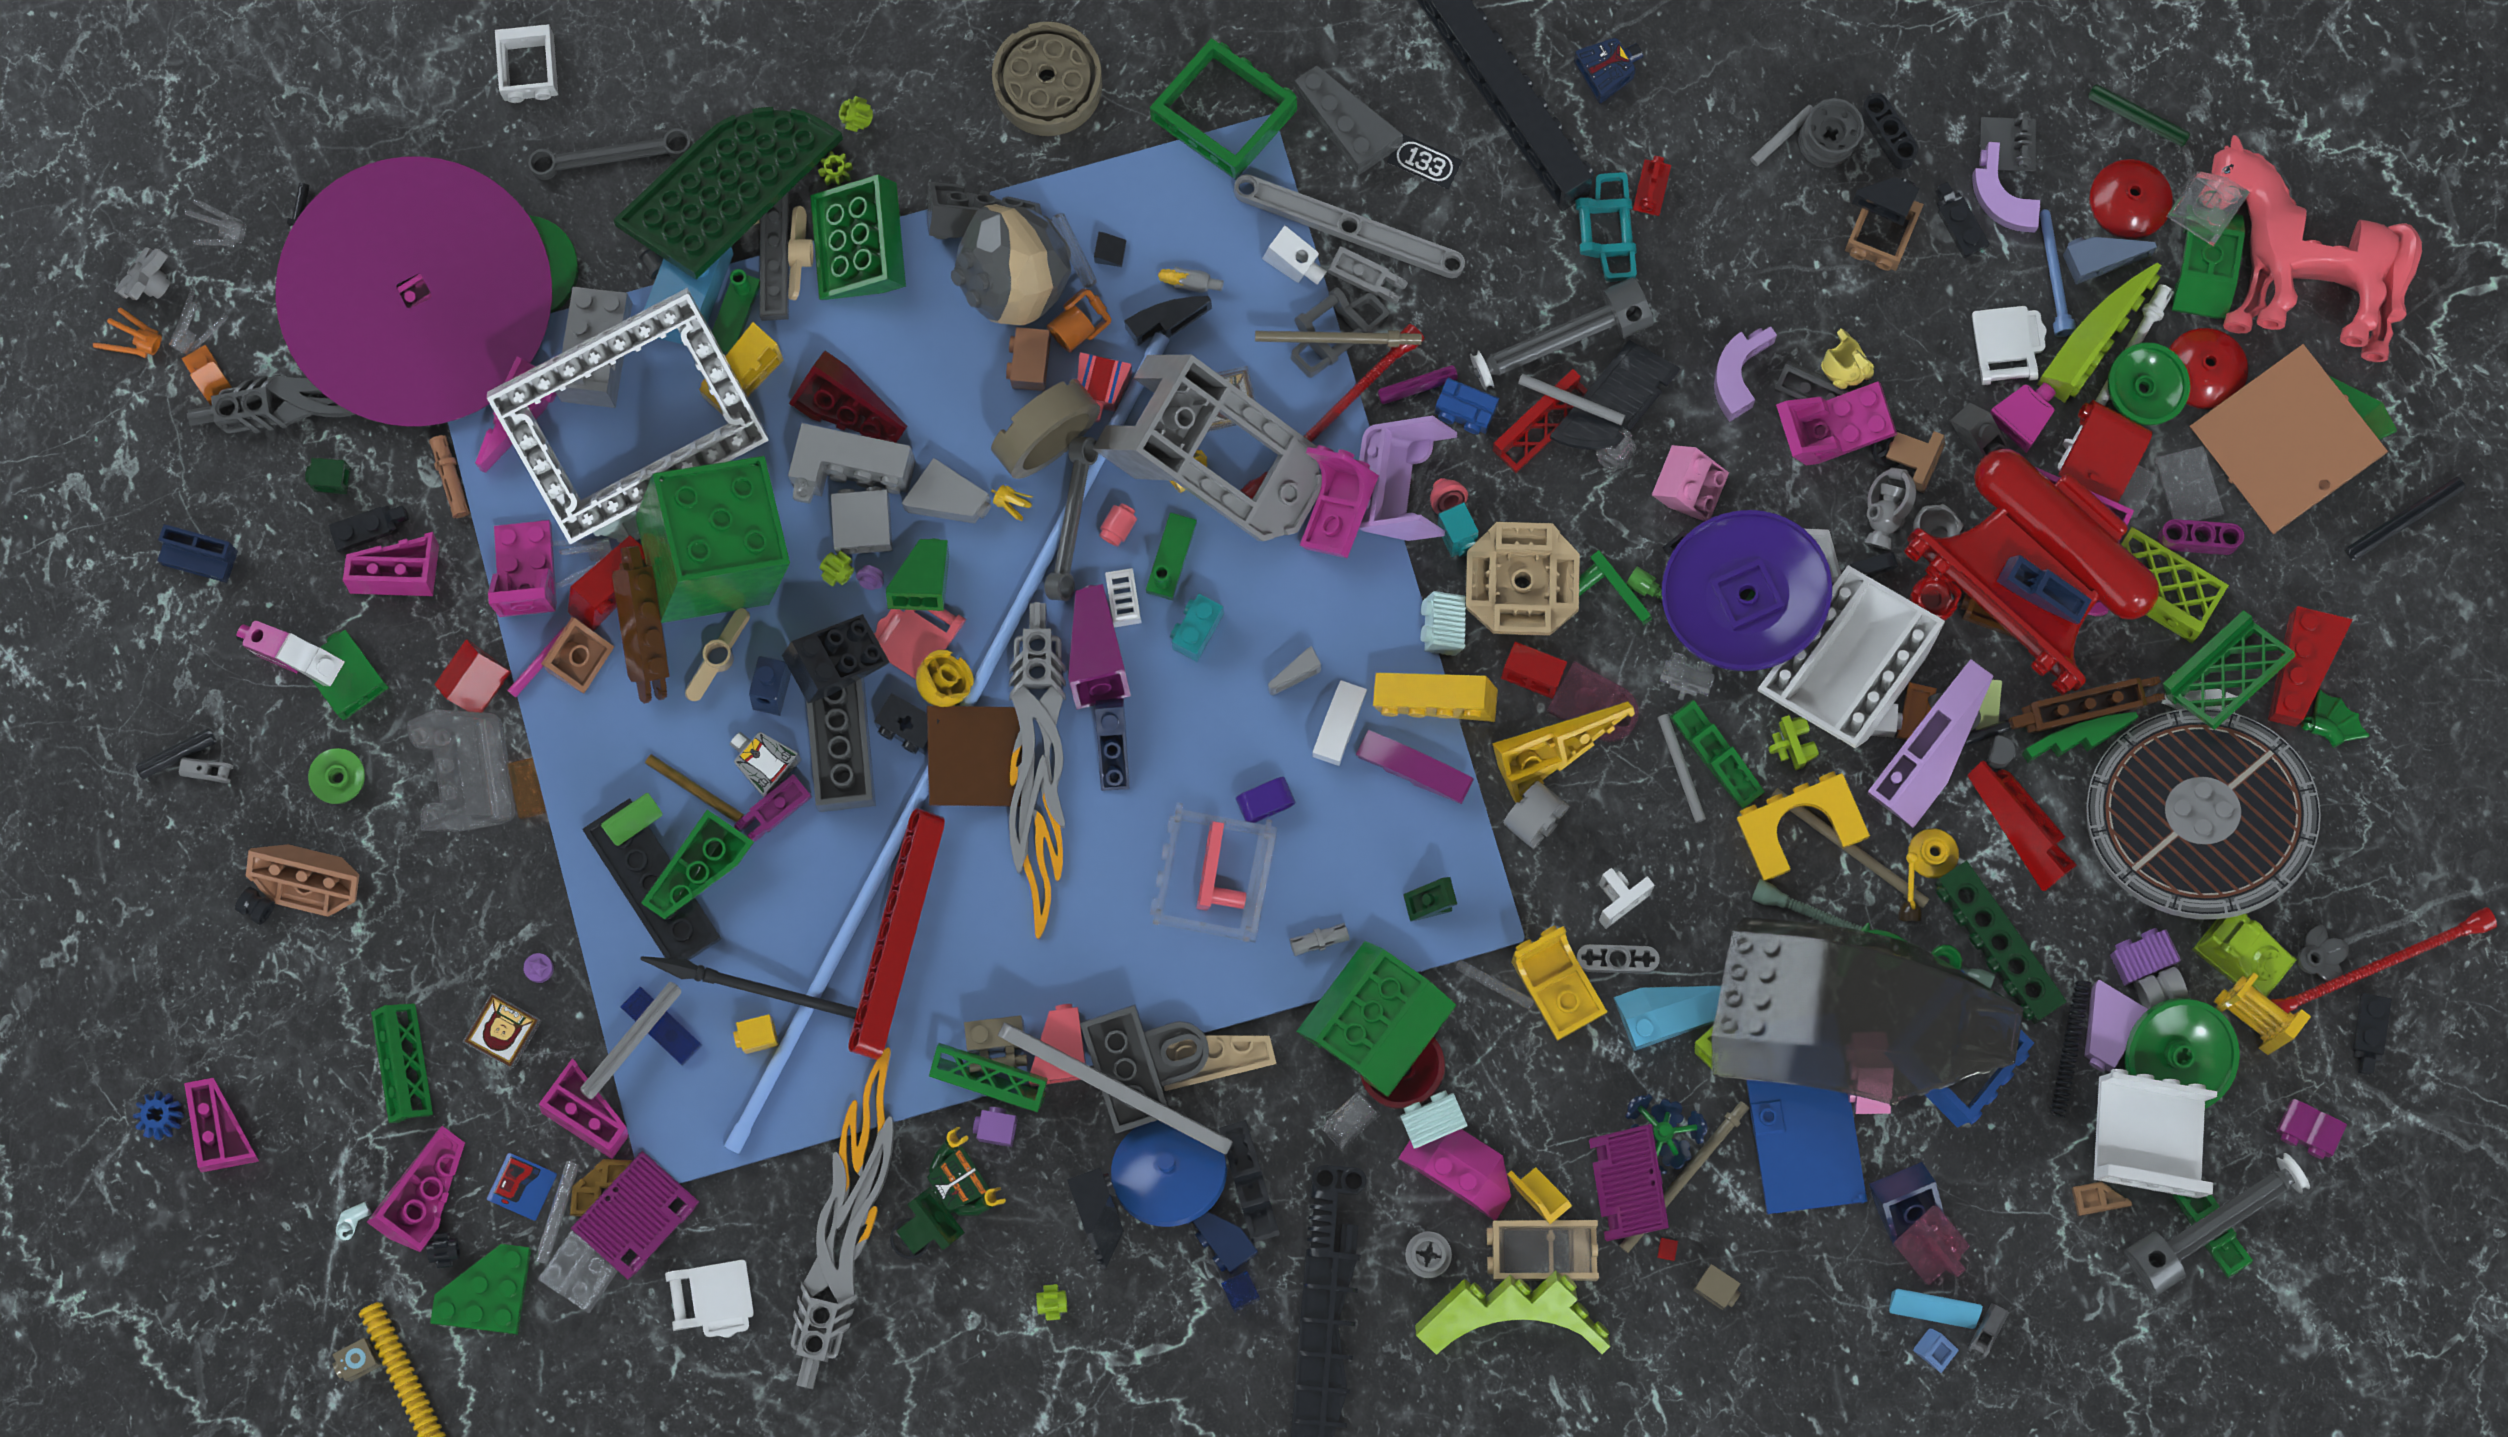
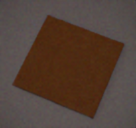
M927 706L929 806L1011 807L1016 785L1011 786L1010 783L1011 759L1020 731L1015 707ZM1022 747L1017 760V767L1022 763ZM1021 796L1018 803V807H1020L1021 805Z

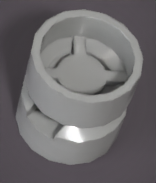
M2175 966L2159 971L2157 978L2151 974L2135 981L2139 1000L2142 1006L2148 1010L2154 1005L2169 999L2189 998L2184 979Z

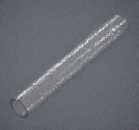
M570 1161L565 1163L534 1259L536 1262L547 1265L549 1263L572 1192V1186L575 1183L580 1167L579 1164Z

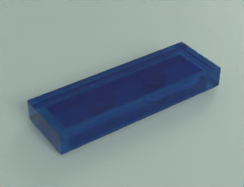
M639 987L620 1008L636 1022L654 999L644 989ZM667 1011L648 1032L682 1066L702 1046Z

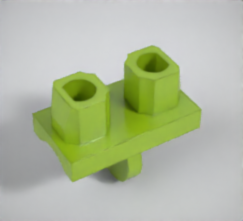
M1790 715L1782 717V721L1778 723L1784 741L1780 732L1774 733L1772 737L1775 744L1768 747L1770 754L1779 753L1781 761L1789 759L1786 751L1788 749L1795 770L1804 768L1807 762L1817 758L1819 752L1814 741L1800 745L1797 736L1809 733L1810 731L1807 720L1803 717L1791 719Z

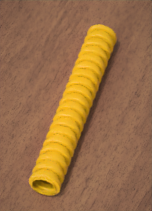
M376 1302L363 1308L358 1315L360 1318H364L362 1323L368 1327L366 1332L372 1335L370 1340L375 1342V1350H379L378 1357L383 1358L382 1365L387 1367L386 1373L391 1375L390 1382L395 1383L393 1388L399 1392L397 1397L403 1400L401 1405L407 1408L405 1413L410 1415L409 1422L414 1423L413 1430L419 1433L417 1437H445V1432L440 1431L442 1428L441 1424L436 1422L438 1420L437 1416L432 1414L434 1409L428 1406L430 1401L425 1399V1391H421L422 1384L417 1383L419 1378L413 1374L414 1368L409 1366L411 1361L405 1358L407 1353L402 1351L403 1345L397 1341L399 1336L394 1335L395 1328L390 1326L391 1320L386 1318L388 1313L382 1310L383 1303Z

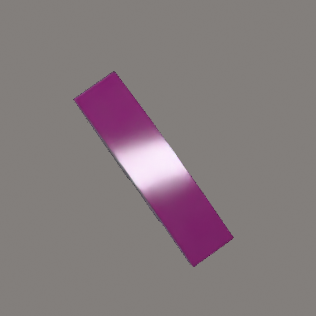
M1370 730L1367 731L1356 753L1359 759L1380 766L1386 772L1410 781L1414 786L1462 804L1474 780L1471 776L1443 762Z

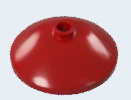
M2126 159L2111 163L2100 171L2091 186L2089 203L2094 218L2107 232L2120 238L2139 239L2155 233L2164 225L2171 213L2173 196L2169 182L2157 168L2144 161ZM2130 190H2137L2139 192V195H2132Z
M2211 328L2193 329L2179 336L2169 349L2178 355L2189 374L2190 393L2186 404L2200 409H2214L2245 386L2248 377L2247 358L2238 342L2228 334ZM2206 359L2213 360L2214 366H2208Z

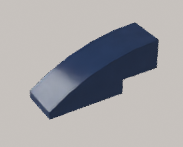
M2021 555L2010 557L2007 560L1996 581L2036 606L2075 624H2080L2092 599L2050 570L2039 569Z

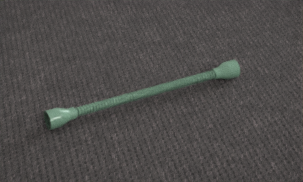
M1759 879L1751 899L1762 905L1791 908L1792 911L1795 910V912L1798 911L1802 915H1808V917L1815 918L1819 922H1825V924L1832 925V927L1836 926L1837 929H1842V931L1846 930L1849 934L1853 933L1854 935L1862 929V926H1855V923H1848L1845 919H1838L1837 916H1831L1828 912H1821L1820 909L1811 908L1810 905H1804L1803 902L1794 901L1793 898L1791 899L1788 897L1789 895L1782 893L1776 886ZM1877 943V945L1880 944L1881 947L1884 946L1887 947V949H1890L1891 951L1894 950L1889 945ZM1915 948L1935 969L1943 970L1948 968V961L1944 962L1941 958L1931 961L1930 954L1927 955L1926 952H1920V950ZM1962 966L1960 970H1963L1988 994L1995 974L1983 969H1972Z

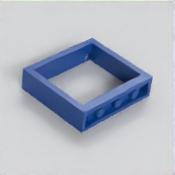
M1960 970L1945 979L1884 1054L1956 1127H1960L1966 1123L1972 1125L1981 1117L1982 1112L1980 1110L1982 1107L1990 1104L1998 1095L1996 1091L1998 1087L2005 1085L2014 1076L2012 1070L2016 1065L2019 1066L2026 1061L2030 1055L2028 1050L2034 1042L1963 970ZM1957 993L2013 1049L1968 1106L1911 1050Z

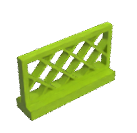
M2131 527L2121 545L2136 558L2146 557L2150 571L2159 583L2158 601L2146 616L2193 644L2201 634L2229 585ZM2132 537L2142 543L2144 552L2132 554L2129 546V541ZM2161 554L2166 557L2169 566L2156 568L2153 555ZM2185 569L2189 571L2193 581L2180 583L2177 570ZM2171 572L2174 584L2161 586L2158 574ZM2210 584L2219 591L2216 596L2205 598L2201 585ZM2195 586L2199 599L2186 601L2182 588ZM2176 590L2180 602L2173 604L2168 602L2164 592ZM2200 604L2204 614L2202 619L2198 620L2190 615L2188 606Z

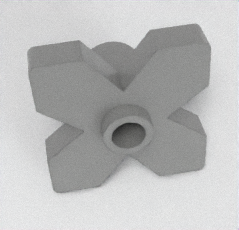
M145 247L136 261L129 267L127 275L121 280L114 292L122 298L127 299L130 297L132 300H137L143 292L149 297L160 298L170 285V281L166 279L167 275L159 270L168 258V255L160 249L155 248L152 250Z

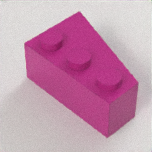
M426 533L424 537L409 541L407 539L399 540L398 544L383 548L380 545L346 554L343 582L349 593L433 596L439 544L434 533Z
M214 1078L184 1083L197 1165L201 1173L259 1162Z

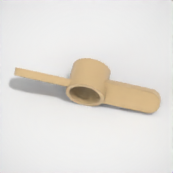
M802 206L793 208L791 239L788 245V261L790 266L788 298L794 301L798 298L800 292L801 267H812L814 259L813 240L805 239L807 214Z
M744 608L735 611L718 640H712L705 645L703 649L704 661L685 690V696L688 700H700L717 672L726 671L733 664L734 655L731 648L750 618L749 612ZM720 647L725 648L728 651V656L724 662L713 664L709 661V655L712 650Z

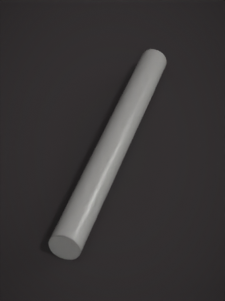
M1522 374L1518 384L1616 424L1622 425L1626 415L1525 374Z
M1661 715L1658 717L1695 823L1704 821L1706 817L1669 715Z

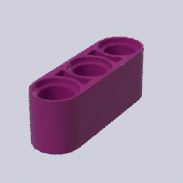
M2172 519L2166 522L2159 531L2157 539L2158 543L2171 551L2230 555L2244 541V532L2241 527L2232 523ZM2174 530L2178 534L2179 539H2170L2166 531ZM2195 532L2203 533L2206 536L2207 542L2198 541L2195 537ZM2223 534L2231 535L2234 538L2235 544H2227L2223 539Z

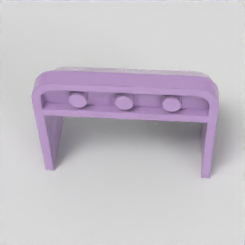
M1434 416L1370 426L1362 437L1359 460L1369 464L1370 470L1379 475L1359 529L1364 532L1406 541L1445 536V530L1422 515L1407 513L1413 464L1422 463L1430 457L1434 441L1457 438V432Z

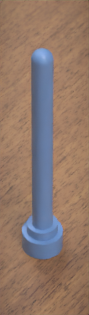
M2043 209L2040 212V221L2057 313L2053 329L2055 336L2065 337L2070 336L2076 330V323L2067 310L2051 213L2049 210Z

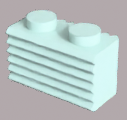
M1433 591L1423 600L1421 614L1425 616V625L1421 630V641L1425 642V652L1456 656L1464 649L1465 596Z
M1445 1090L1431 1096L1432 1102L1421 1106L1420 1102H1416L1403 1108L1405 1113L1400 1115L1414 1149L1467 1127L1454 1093L1448 1095Z

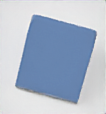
M1929 1329L1913 1349L1918 1356L1940 1373L1943 1372L1959 1351L1946 1337L1933 1329Z

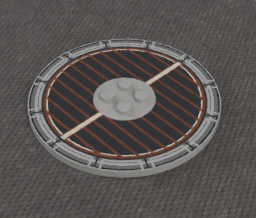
M2206 708V714L2211 718H2215L2222 711ZM2187 709L2156 715L2133 726L2122 734L2108 748L2094 771L2088 790L2086 807L2087 827L2094 851L2109 875L2124 890L2141 902L2171 915L2193 919H2222L2239 916L2257 910L2285 893L2298 880L2311 860L2318 839L2321 816L2317 789L2308 768L2297 752L2277 733L2255 720L2236 713L2231 714L2221 725L2213 730Z

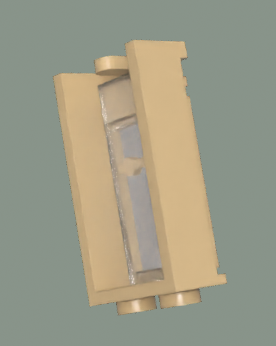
M1546 1220L1493 1221L1492 1228H1487V1245H1492V1257H1487V1274H1493V1281H1503L1510 1274L1516 1280L1520 1278L1523 1281H1544L1556 1270L1562 1277L1566 1274L1573 1281H1597L1599 1279V1273H1597L1598 1244L1596 1236L1598 1220H1555L1551 1224Z

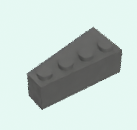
M1315 66L1295 80V93L1358 176L1402 146L1403 134L1320 67Z

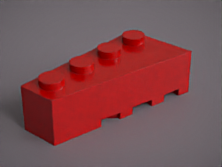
M2299 606L2290 613L2284 644L2295 652V657L2277 673L2268 721L2296 727L2304 720L2353 619Z

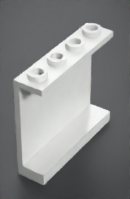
M2112 1069L2111 1073L2100 1076L2094 1180L2193 1198H2201L2213 1194V1183L2201 1181L2205 1101L2216 1098L2217 1091L2207 1090L2206 1086L2202 1084L2180 1085V1081L2176 1079L2154 1080V1076L2149 1074L2128 1075V1071L2123 1069Z

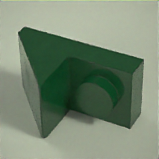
M1451 877L1440 878L1403 894L1410 921L1449 913L1452 911V907L1457 905Z

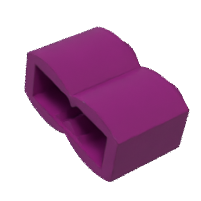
M2292 1099L2276 1132L2282 1135L2280 1139L2283 1142L2292 1146H2297L2299 1143L2308 1148L2307 1153L2324 1159L2325 1156L2329 1158L2334 1155L2347 1124L2320 1112L2308 1104Z

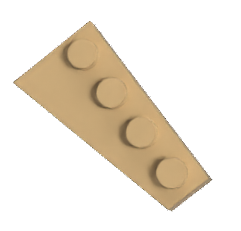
M1205 1035L1209 1046V1055L1203 1069L1191 1078L1164 1086V1089L1168 1091L1274 1065L1276 1060L1270 1036ZM1183 1040L1168 1046L1166 1055L1169 1059L1176 1061L1193 1055L1197 1050V1045L1193 1040Z

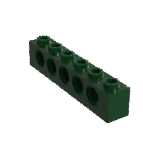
M1967 860L1936 881L1935 885L1937 888L1935 891L1942 902L1949 903L1954 910L1952 912L1953 918L1961 927L1963 925L1971 934L1968 936L1970 942L1977 950L1981 949L1987 957L1985 959L1987 966L1994 974L1998 973L2004 981L2002 983L2004 990L2010 997L2014 996L2020 1004L2018 1007L2019 1011L2027 1021L2031 1020L2035 1025L2067 1002ZM1962 890L1969 892L1972 897L1971 903L1960 901L1958 892ZM1975 915H1985L1988 919V926H1979L1975 922ZM1992 938H2001L2005 943V949L1996 950L1992 946ZM2009 961H2016L2021 965L2022 971L2020 974H2014L2009 970ZM2027 984L2034 985L2038 989V997H2029L2025 992V986Z

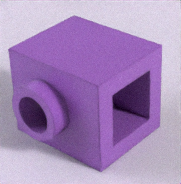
M989 1107V1111L982 1110L981 1116L975 1117L973 1133L977 1134L976 1138L979 1142L1013 1147L1018 1119L1014 1115L1006 1114V1109Z

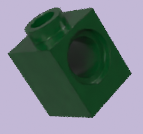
M311 458V465L306 468L305 480L314 492L347 494L351 467L345 460Z

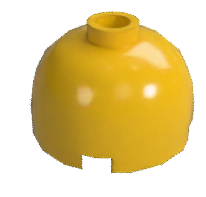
M948 650L931 652L917 669V690L924 700L934 706L951 707L960 703L971 692L970 688L974 683L972 671L966 661L961 657L957 660L951 656L953 652Z

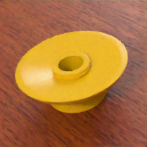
M1931 828L1920 831L1912 838L1908 847V853L1914 852L1918 857L1914 870L1927 878H1941L1953 870L1958 863L1959 849L1957 843L1951 835L1940 829ZM1936 848L1939 851V856L1931 855L1930 849Z

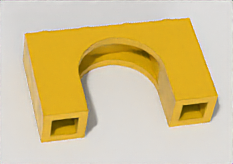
M1834 771L1819 777L1820 783L1809 786L1808 782L1792 789L1794 794L1783 797L1781 793L1767 799L1768 805L1758 809L1756 805H1752L1740 811L1742 816L1737 817V822L1762 880L1768 881L1791 870L1778 841L1777 826L1782 816L1795 807L1810 806L1822 811L1830 820L1842 849L1870 837L1843 773L1836 775Z

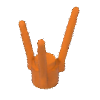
M118 308L120 314L142 330L132 329L111 318L107 322L133 335L132 343L136 345V348L93 343L94 348L136 354L146 358L148 354H156L160 347L162 336L158 334L159 331L148 327L123 308Z

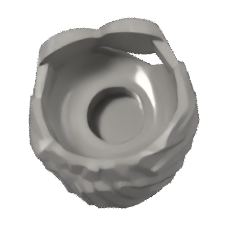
M1944 504L1922 507L1913 523V530L1920 528L1935 537H1951L1966 532L1965 526L1958 516Z

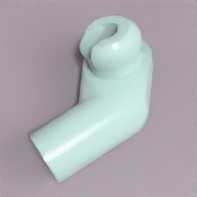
M366 1201L340 1214L336 1226V1234L341 1240L351 1239L358 1220L372 1214Z

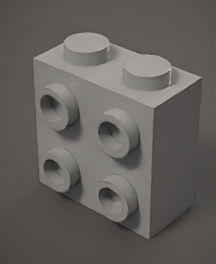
M869 487L863 492H855L853 489H842L836 494H831L833 542L837 555L840 551L845 554L893 551L890 497L887 490H882L881 487Z

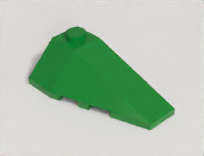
M707 809L641 903L663 919L668 918L738 866L754 841Z

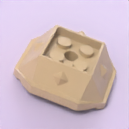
M1496 522L1467 551L1466 609L1493 634L1551 635L1579 610L1580 554L1560 534V531L1553 523ZM1523 577L1530 582V585L1526 588H1520L1515 584V580Z

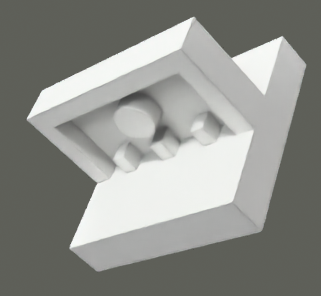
M1612 868L1602 875L1599 885L1613 903L1602 911L1599 918L1600 923L1607 929L1649 897L1655 886L1647 876L1629 890L1627 888L1629 882L1620 871L1616 873Z

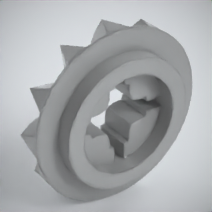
M1430 1231L1419 1233L1407 1245L1405 1252L1406 1263L1412 1272L1423 1278L1437 1277L1444 1273L1450 1265L1452 1258L1451 1247L1448 1241L1438 1233ZM1429 1243H1432V1252L1440 1256L1441 1259H1431L1428 1267H1425L1424 1257L1416 1254V1252L1426 1251Z

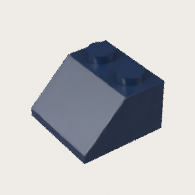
M1923 1162L1869 1184L1877 1211L1894 1246L1947 1224L1936 1181Z

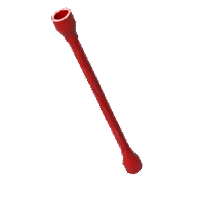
M1408 324L1400 332L1409 334H1422L1412 324ZM1399 344V347H1391L1387 355L1360 379L1358 384H1355L1353 389H1350L1335 404L1336 406H1333L1304 437L1310 442L1314 441L1393 361L1401 358L1405 353L1416 349L1419 345ZM1269 471L1249 481L1240 491L1250 499H1253Z
M2488 907L2472 913L2465 921L2459 923L2457 927L2404 948V950L2402 949L2381 958V960L2379 959L2371 964L2362 966L2358 970L2355 969L2348 972V974L2346 973L2341 977L2339 976L2318 985V987L2316 986L2295 995V997L2289 996L2282 999H2271V1001L2286 1013L2297 1009L2298 1006L2308 1003V1001L2317 999L2328 994V992L2331 993L2338 990V988L2340 989L2378 971L2380 972L2401 963V961L2403 962L2424 953V951L2426 952L2441 944L2443 945L2447 941L2450 942L2460 936L2465 937L2469 934H2482L2497 927L2496 918L2493 912Z

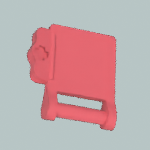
M891 609L886 617L878 621L874 635L886 654L889 663L916 680L917 669L923 660L931 652L947 649L966 621L961 615L955 616L946 609L944 611L927 610L950 625L946 633L915 613L916 610H905L903 612L900 609Z

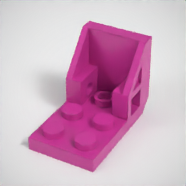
M1879 381L1827 401L1822 397L1788 400L1776 404L1792 456L1806 466L1828 461L1897 435Z
M550 520L494 526L497 574H493L488 591L489 605L499 617L555 612L557 600Z

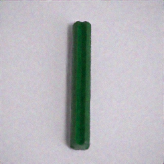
M2095 84L2089 93V99L2181 147L2186 144L2190 137V132L2098 84Z

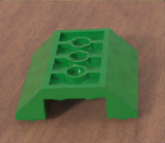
M1364 941L1296 1032L1319 1049L1322 1047L1362 1075L1368 1084L1389 1097L1455 1009L1456 1004L1428 979L1385 949Z

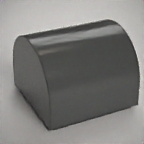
M2000 735L1993 739L1986 762L1991 769L2001 770L2011 762L2015 756L2013 742Z

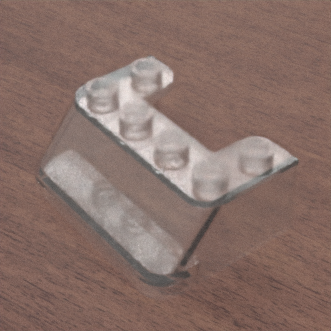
M435 709L407 721L408 735L411 743L421 750H433L440 803H429L421 808L420 821L422 831L462 832L501 825L514 818L515 803L503 723L497 715L493 713Z

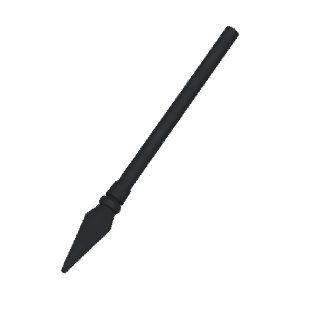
M644 956L640 958L642 961L680 979H694L697 982L702 980V982L716 983L855 1019L858 1009L727 975L708 967L705 969L703 965L697 966L688 959Z

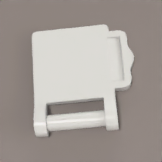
M2026 306L1974 311L1972 313V322L1982 385H1990L1991 381L2028 377L2029 380H2037L2038 367L2034 353L2043 352L2045 349L2044 337L2046 335V327L2041 321L2039 311H2028ZM2026 360L2027 363L2026 367L1990 370L1988 365Z
M745 1260L665 1273L666 1282H670L675 1321L672 1322L673 1331L703 1326V1332L707 1337L721 1336L729 1338L737 1332H744L749 1328L748 1318L753 1317L754 1310ZM688 1278L690 1279L695 1318L690 1319L686 1317L681 1284L682 1279Z

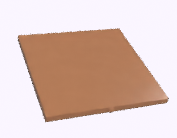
M2304 344L2190 425L2192 431L2229 477V483H2233L2273 535L2388 453L2387 449L2350 404L2348 396L2342 394Z

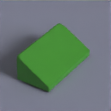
M645 793L601 823V826L613 843L619 846L662 817L663 813L651 795Z

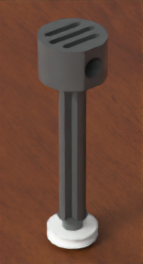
M1632 277L1602 290L1605 306L1499 352L1491 353L1487 360H1484L1479 350L1475 356L1470 354L1474 374L1479 379L1484 390L1486 391L1488 386L1494 388L1492 375L1501 376L1503 373L1614 326L1621 338L1628 337L1653 326L1654 321L1651 310L1636 279Z
M2284 1153L2283 1159L2276 1158L2281 1171H2272L2270 1175L2167 1242L2159 1233L2152 1231L2124 1250L2126 1260L2142 1285L2153 1296H2158L2186 1277L2184 1268L2180 1263L2181 1260L2284 1193H2288L2290 1186L2300 1194H2303V1188L2310 1189V1184L2296 1161L2287 1153ZM2149 1260L2157 1261L2161 1267H2153Z

